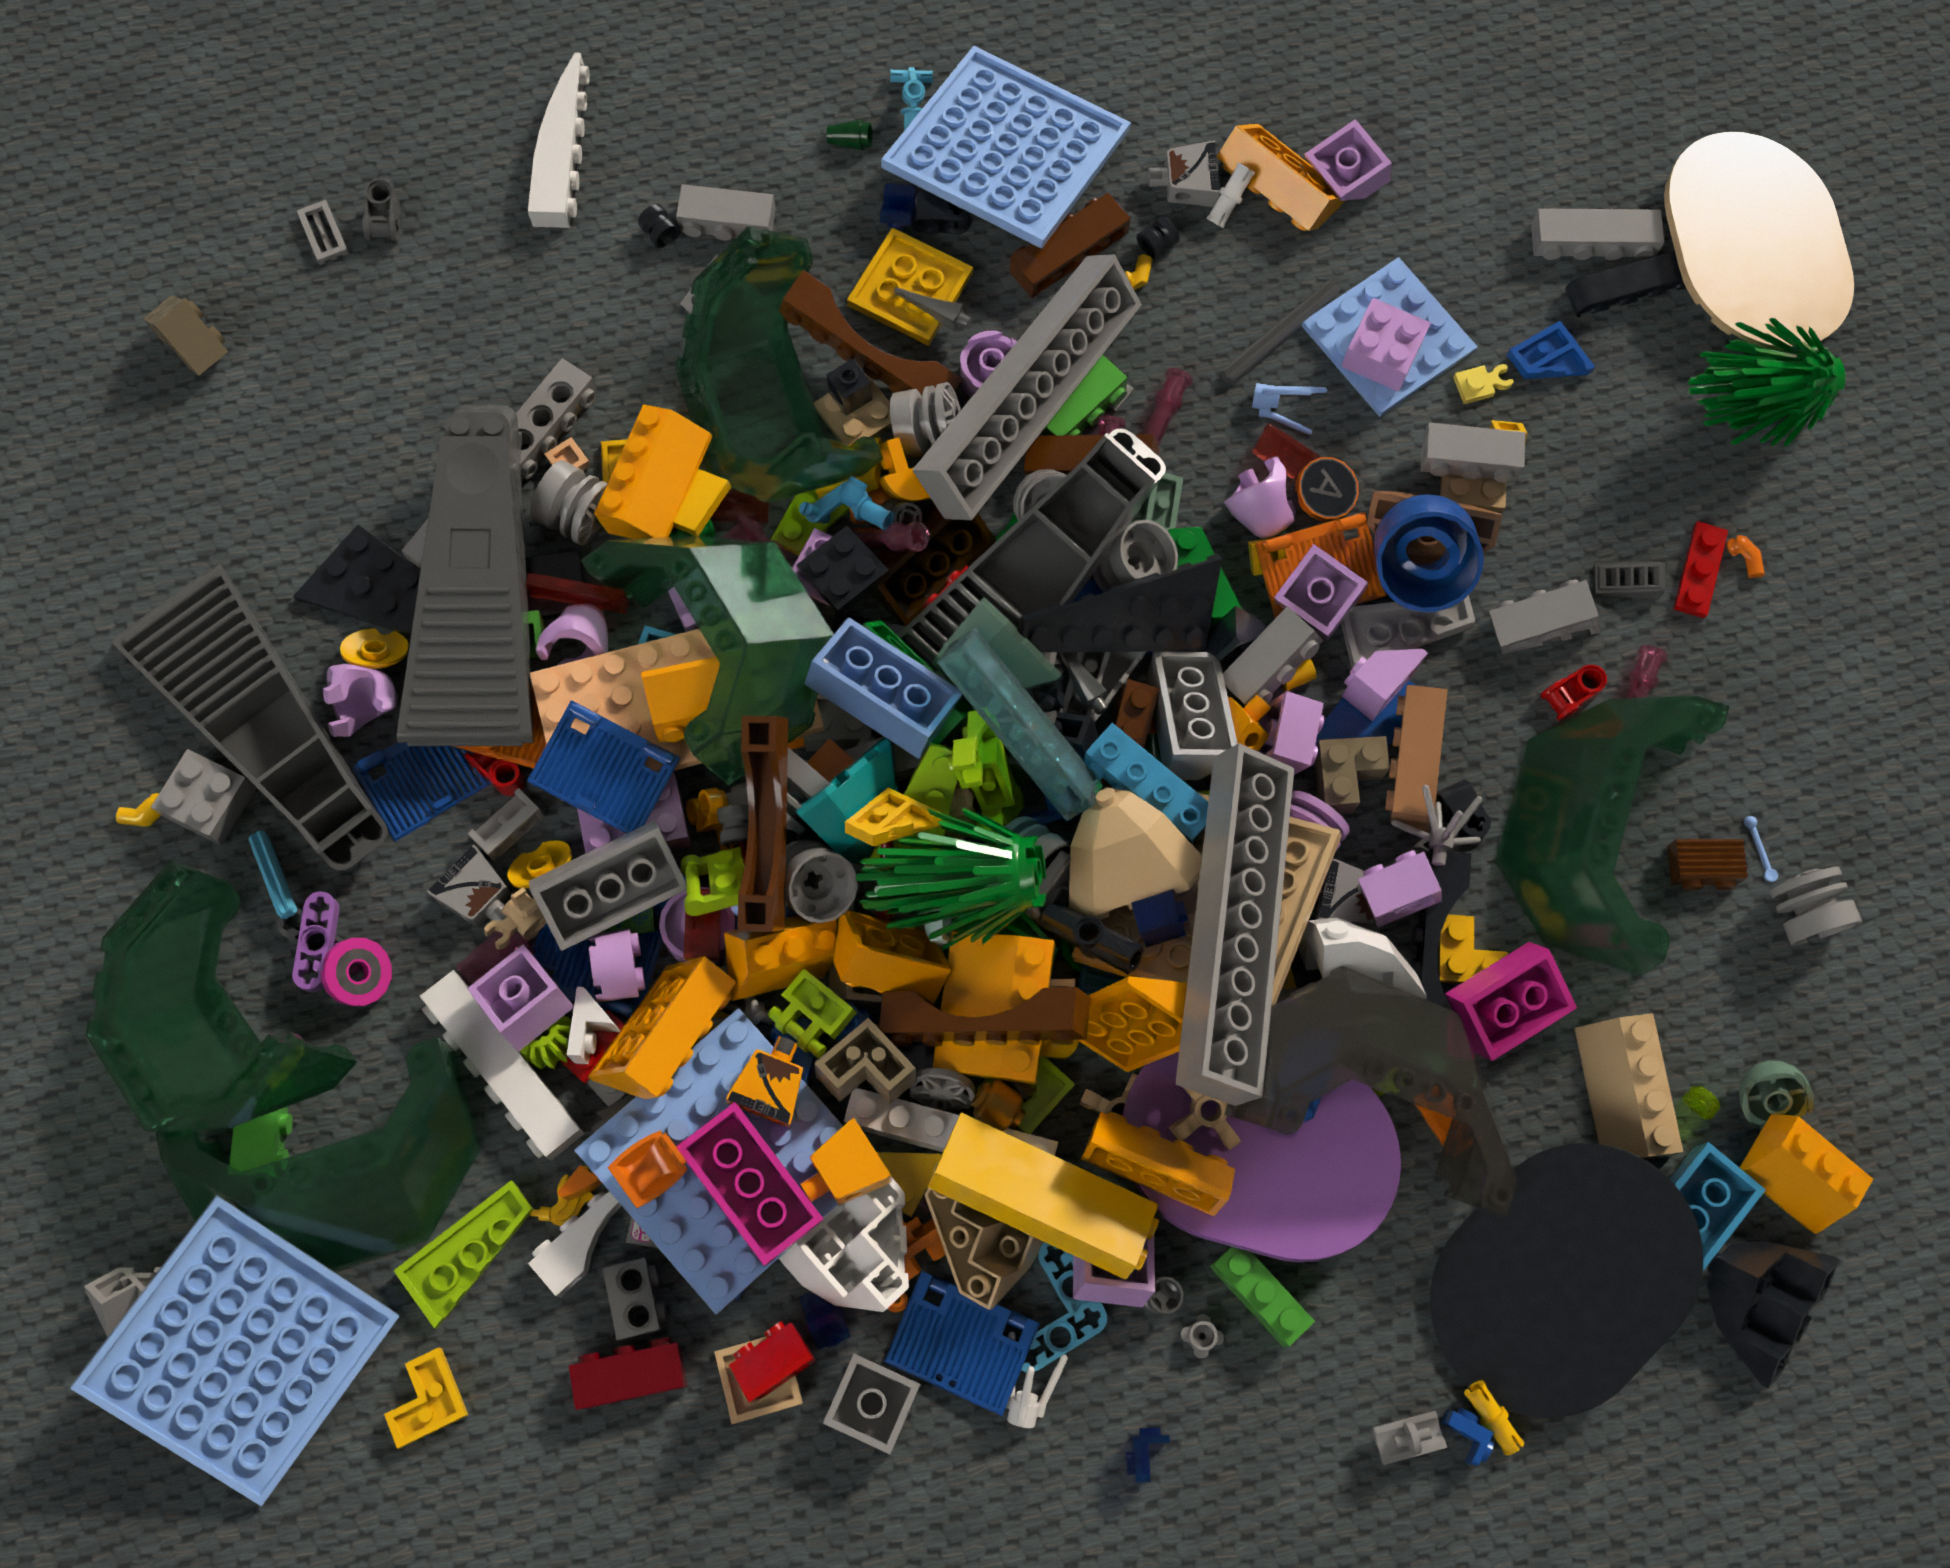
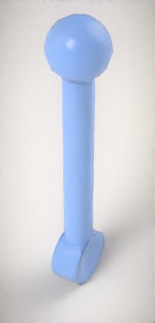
M1748 816L1744 819V825L1750 830L1765 869L1764 878L1768 882H1774L1778 879V873L1775 869H1771L1756 829L1757 819L1753 816Z

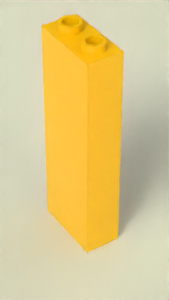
M963 1113L960 1114L927 1186L938 1193L1125 1280L1134 1269L1140 1271L1148 1254V1250L1143 1248L1146 1238L1151 1240L1159 1223V1220L1154 1218L1159 1204Z

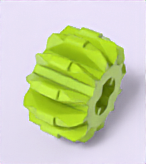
M565 1015L520 1050L522 1057L541 1070L546 1065L549 1068L555 1069L559 1060L567 1063L566 1055L572 1020Z

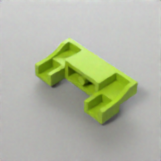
M989 709L969 711L967 726L963 727V739L953 740V755L948 756L949 770L952 776H957L962 789L970 788L973 791L981 807L982 814L1005 827L1016 819L1017 815L1024 808V794L1021 787L1017 786L1009 768L1008 755ZM977 822V826H978V827H981V828H984V829H986V830H989V831H992V832H995V833L999 834L998 832H996V831H994V830H992V829H990V828L984 826L983 824Z

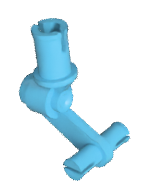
M908 67V70L890 69V83H905L902 90V100L909 107L901 109V115L904 116V131L922 110V108L917 107L922 103L925 95V87L922 83L932 84V70L918 71L915 70V67Z

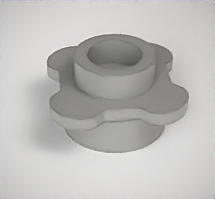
M1206 1314L1198 1315L1196 1322L1192 1326L1184 1327L1181 1331V1339L1192 1346L1194 1355L1197 1358L1207 1357L1210 1349L1215 1345H1221L1224 1341L1223 1333L1216 1330L1215 1326L1211 1324L1210 1317ZM1200 1333L1205 1334L1206 1337L1204 1340H1201L1199 1338Z

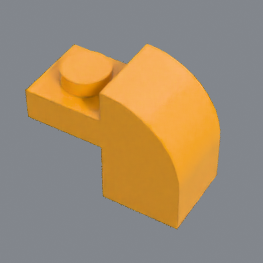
M900 438L887 440L881 444L882 450L879 451L880 461L884 470H889V475L883 476L878 480L885 493L893 499L910 503L930 499V496L913 472V468H908Z

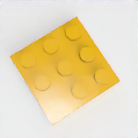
M892 228L847 298V306L929 346L942 323L909 301L896 295L894 289L901 288L923 296L956 303L973 275V267Z

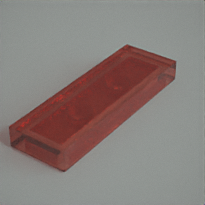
M534 573L528 574L526 586L531 597L573 605L592 604L600 610L627 614L629 601L625 591L621 589Z

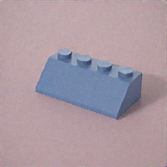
M849 617L812 660L804 683L918 759L926 751L929 743H932L963 694V691Z

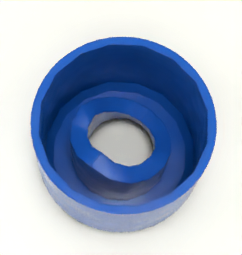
M1427 494L1407 498L1393 506L1384 515L1375 532L1373 548L1380 583L1386 593L1403 607L1420 612H1436L1450 608L1464 600L1473 591L1480 579L1484 557L1475 525L1469 514L1459 504L1448 498ZM1431 536L1439 540L1446 547V550L1439 560L1431 564H1418L1408 557L1406 546L1416 538Z

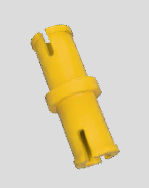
M1477 1381L1471 1384L1469 1389L1464 1391V1395L1469 1399L1481 1417L1480 1424L1493 1432V1437L1501 1447L1504 1455L1508 1456L1520 1450L1519 1447L1524 1446V1441L1519 1437L1507 1419L1509 1414L1504 1406L1499 1407L1484 1381Z

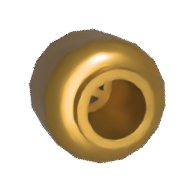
M994 1080L990 1084L984 1082L971 1102V1106L974 1107L973 1114L977 1120L1002 1132L1009 1127L1015 1129L1022 1121L1026 1112L1021 1108L1023 1105L1022 1094L1000 1080Z

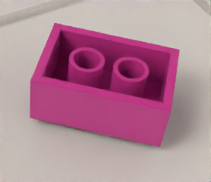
M1531 942L1524 944L1445 993L1454 1015L1461 1023V1029L1472 1051L1490 1061L1497 1059L1577 1009L1550 950Z

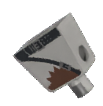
M1215 141L1167 150L1164 167L1148 168L1149 187L1166 186L1168 202L1214 207L1220 194Z
M472 845L427 891L438 903L476 927H479L487 918L491 921H502L506 917L502 913V909L505 906L503 902L512 894L475 845Z
M1332 859L1320 890L1315 920L1338 917L1366 929L1371 928L1374 924V918L1363 896L1358 880L1364 877L1363 870L1337 859Z

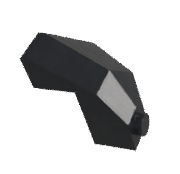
M1763 1241L1731 1244L1721 1254L1717 1253L1709 1263L1707 1271L1712 1274L1707 1288L1717 1327L1762 1386L1769 1388L1784 1371L1789 1362L1788 1359L1795 1340L1800 1342L1812 1320V1317L1808 1314L1820 1300H1823L1840 1259L1831 1255Z

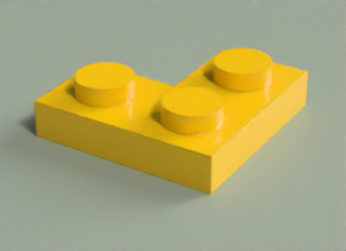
M1448 914L1440 934L1438 946L1440 982L1461 984L1508 955V952L1474 949V916Z
M440 1347L405 1363L418 1398L384 1414L397 1449H401L469 1416L443 1349Z

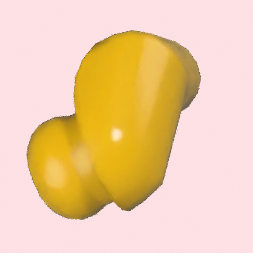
M1142 254L1138 256L1135 271L1131 273L1125 271L1134 291L1145 286L1148 282L1153 261L1152 257Z
M159 793L151 794L136 809L119 807L116 813L117 823L142 827L151 826L162 816L151 808Z

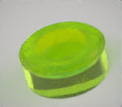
M1691 1086L1683 1095V1102L1703 1119H1712L1720 1110L1718 1099L1703 1087Z

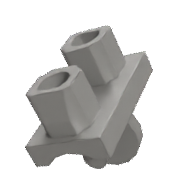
M1436 1411L1371 1428L1382 1465L1447 1448Z

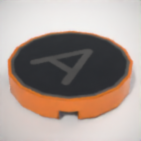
M1320 457L1309 462L1299 472L1295 483V492L1297 491L1300 507L1310 517L1319 521L1336 520L1347 515L1355 506L1359 495L1358 481L1354 472L1343 461L1333 457Z

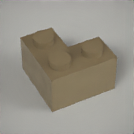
M171 295L142 318L159 339L171 347L186 366L198 376L228 353V350L222 345L226 341L225 338L214 326L208 328L203 323L201 318L204 314L191 300L188 301L186 298L180 299Z
M1386 736L1319 740L1316 744L1318 754L1314 762L1317 797L1339 814H1353L1360 804L1358 781L1382 780L1390 769Z
M869 1018L814 1063L816 1077L839 1102L867 1080L890 1105L916 1082V1068Z

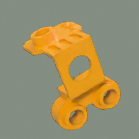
M717 788L704 789L700 791L698 798L688 799L686 802L687 818L692 825L696 826L697 833L716 830L719 845V833L722 831L723 825L718 822L717 809L728 806L726 793ZM720 845L721 851L729 850L727 846Z

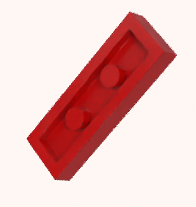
M1700 521L1694 524L1673 607L1674 610L1704 619L1707 617L1728 530Z

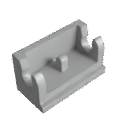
M519 788L514 792L515 796L476 831L472 829L467 833L493 862L545 817L541 810Z

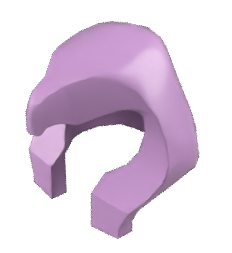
M1278 456L1264 461L1269 471V476L1260 483L1253 468L1239 474V486L1233 495L1223 502L1230 513L1260 539L1271 538L1280 534L1294 522V515L1296 514L1292 500L1287 501L1286 468L1280 462Z
M584 603L567 606L560 616L549 624L539 636L536 652L540 660H548L554 643L561 638L580 640L586 644V650L581 656L566 658L558 663V665L607 653L608 630L603 612L592 604Z
M339 664L328 667L327 687L323 688L324 701L327 704H332L337 721L328 723L329 732L333 737H349L369 721L397 707L398 694L388 674L377 669H369L351 664Z

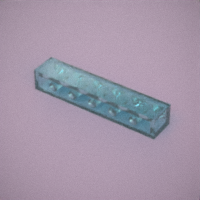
M973 628L950 643L937 664L1064 819L1068 821L1091 808L1096 801L1097 793L1103 787L1102 783L978 630Z

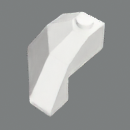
M1338 917L1308 921L1299 943V952L1306 971L1319 969L1323 980L1344 977L1348 988L1383 984L1392 1005L1426 1001L1427 995L1417 973L1385 935Z
M892 1178V1182L844 1204L837 1205L823 1217L822 1223L792 1245L779 1260L803 1287L835 1306L884 1312L909 1288L908 1273H905L904 1255L907 1253L906 1226H903L902 1208L905 1206V1192Z

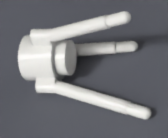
M1010 1332L1008 1337L1015 1340V1333ZM1067 1355L1061 1356L1039 1402H1037L1038 1396L1031 1393L1035 1369L1032 1366L1028 1367L1023 1391H1017L1015 1396L1014 1386L1006 1408L1009 1409L1007 1421L1023 1428H1034L1037 1417H1044L1046 1404L1068 1360Z

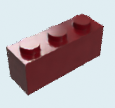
M671 1337L649 1341L650 1348L636 1351L635 1345H628L613 1349L614 1356L600 1358L599 1352L578 1356L577 1364L568 1365L575 1410H584L688 1387L681 1343H672Z

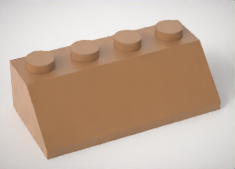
M1407 685L1405 696L1398 695L1396 715L1402 716L1401 727L1394 728L1392 746L1399 748L1397 759L1391 758L1389 778L1395 779L1394 791L1387 790L1385 810L1391 811L1390 822L1396 819L1429 833L1431 825L1422 787L1424 785L1429 786L1435 809L1448 689Z

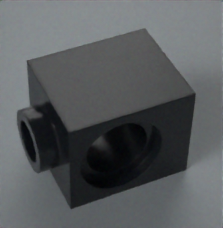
M854 359L826 374L828 392L845 416L872 401L871 382Z

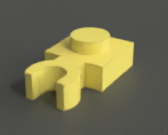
M1506 364L1498 365L1490 373H1487L1485 365L1455 373L1453 379L1463 404L1493 397L1495 394L1494 388L1499 390L1509 389L1514 383L1513 379L1504 381L1498 376L1499 374L1506 373L1508 366Z

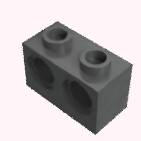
M644 1257L602 1268L616 1340L625 1341L664 1331L662 1322L668 1321L664 1300L657 1301L655 1286L660 1285L657 1265H650L649 1259ZM632 1271H639L642 1276L640 1287L634 1291L627 1290L625 1286L626 1276ZM645 1306L649 1311V1320L644 1326L636 1327L632 1322V1314L636 1308Z

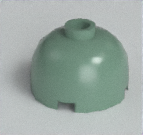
M1766 1060L1748 1069L1739 1083L1738 1098L1745 1118L1750 1123L1752 1121L1758 1124L1760 1129H1763L1771 1114L1799 1116L1802 1118L1807 1111L1810 1115L1813 1110L1815 1097L1805 1075L1794 1065L1780 1060Z

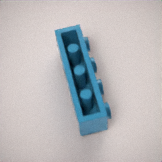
M1113 723L1085 752L1083 761L1086 764L1085 768L1094 778L1098 780L1103 778L1114 789L1132 792L1164 813L1191 844L1205 831L1208 801Z

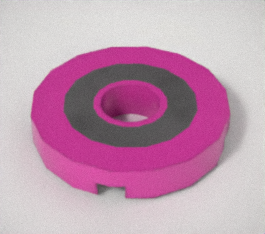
M349 938L338 942L326 953L323 960L321 981L325 991L336 1002L343 1005L365 1006L377 1001L387 991L392 979V965L386 951L378 943L367 938ZM354 962L359 963L364 970L363 978L359 982L353 981L349 976V968Z

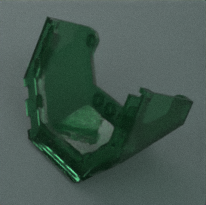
M747 226L693 280L691 294L695 295L692 314L686 313L682 333L686 343L683 357H677L675 370L691 421L712 435V439L703 457L708 473L728 480L733 489L756 496L758 500L771 503L849 480L850 476L854 478L863 476L883 458L876 440L872 437L862 436L848 446L824 436L788 330L789 322L779 312L783 298L801 272L804 270L808 273L813 265L812 251L807 238Z
M694 535L608 540L581 559L587 572L593 578L602 581L624 606L629 603L628 598L634 597L645 608L668 590L675 587L720 662L707 710L688 723L684 731V739L692 754L726 784L730 785L745 774L741 754L742 716H779L788 718V743L812 727L816 715L813 710L819 693L804 683L812 660L832 638L834 633L775 542Z
M1699 696L1611 698L1528 739L1495 863L1508 881L1513 894L1524 913L1529 917L1537 931L1538 937L1544 945L1639 976H1643L1665 961L1670 943L1667 930L1658 923L1639 918L1613 873L1646 749L1653 746L1681 755L1685 751L1687 742L1694 740V743L1701 745L1705 741L1707 734H1714L1723 728L1726 723L1729 705Z
M172 860L164 866L102 937L100 951L105 952L102 972H96L92 999L97 1000L94 1020L87 1021L85 1033L144 1131L164 1132L232 1128L334 1089L356 1065L357 1061L345 1046L333 1044L326 1049L305 1043L300 1035L291 1032L285 1037L287 1040L285 1043L279 1036L268 1034L262 1042L259 1041L216 977L223 928L238 912L240 905L239 894L230 882Z
M438 1037L417 1043L409 1050L406 1064L411 1083L384 1128L240 1172L225 1163L220 1141L204 1143L200 1138V1130L194 1129L191 1123L183 1119H172L154 1125L161 1161L195 1222L214 1197L218 1195L332 1271L430 1240L446 1208L449 1207L465 1175L481 1151L456 1051Z

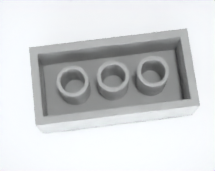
M654 820L530 880L529 887L561 951L685 891L686 882Z

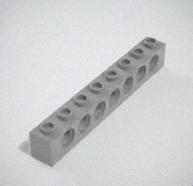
M563 358L516 412L519 432H522V445H530L526 450L521 451V482L524 479H530L535 474L539 460L546 452L557 446L558 437L563 431L568 432L573 428L577 420V414L583 407H590L596 398L597 389L593 378ZM561 398H569L566 402L557 403ZM543 421H550L546 426H538ZM428 519L401 550L406 559L420 570Z

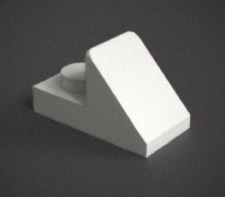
M577 987L567 1056L574 1063L589 1064L590 1054H594L597 1044L596 1033H593V1030L620 1032V1030L584 987Z

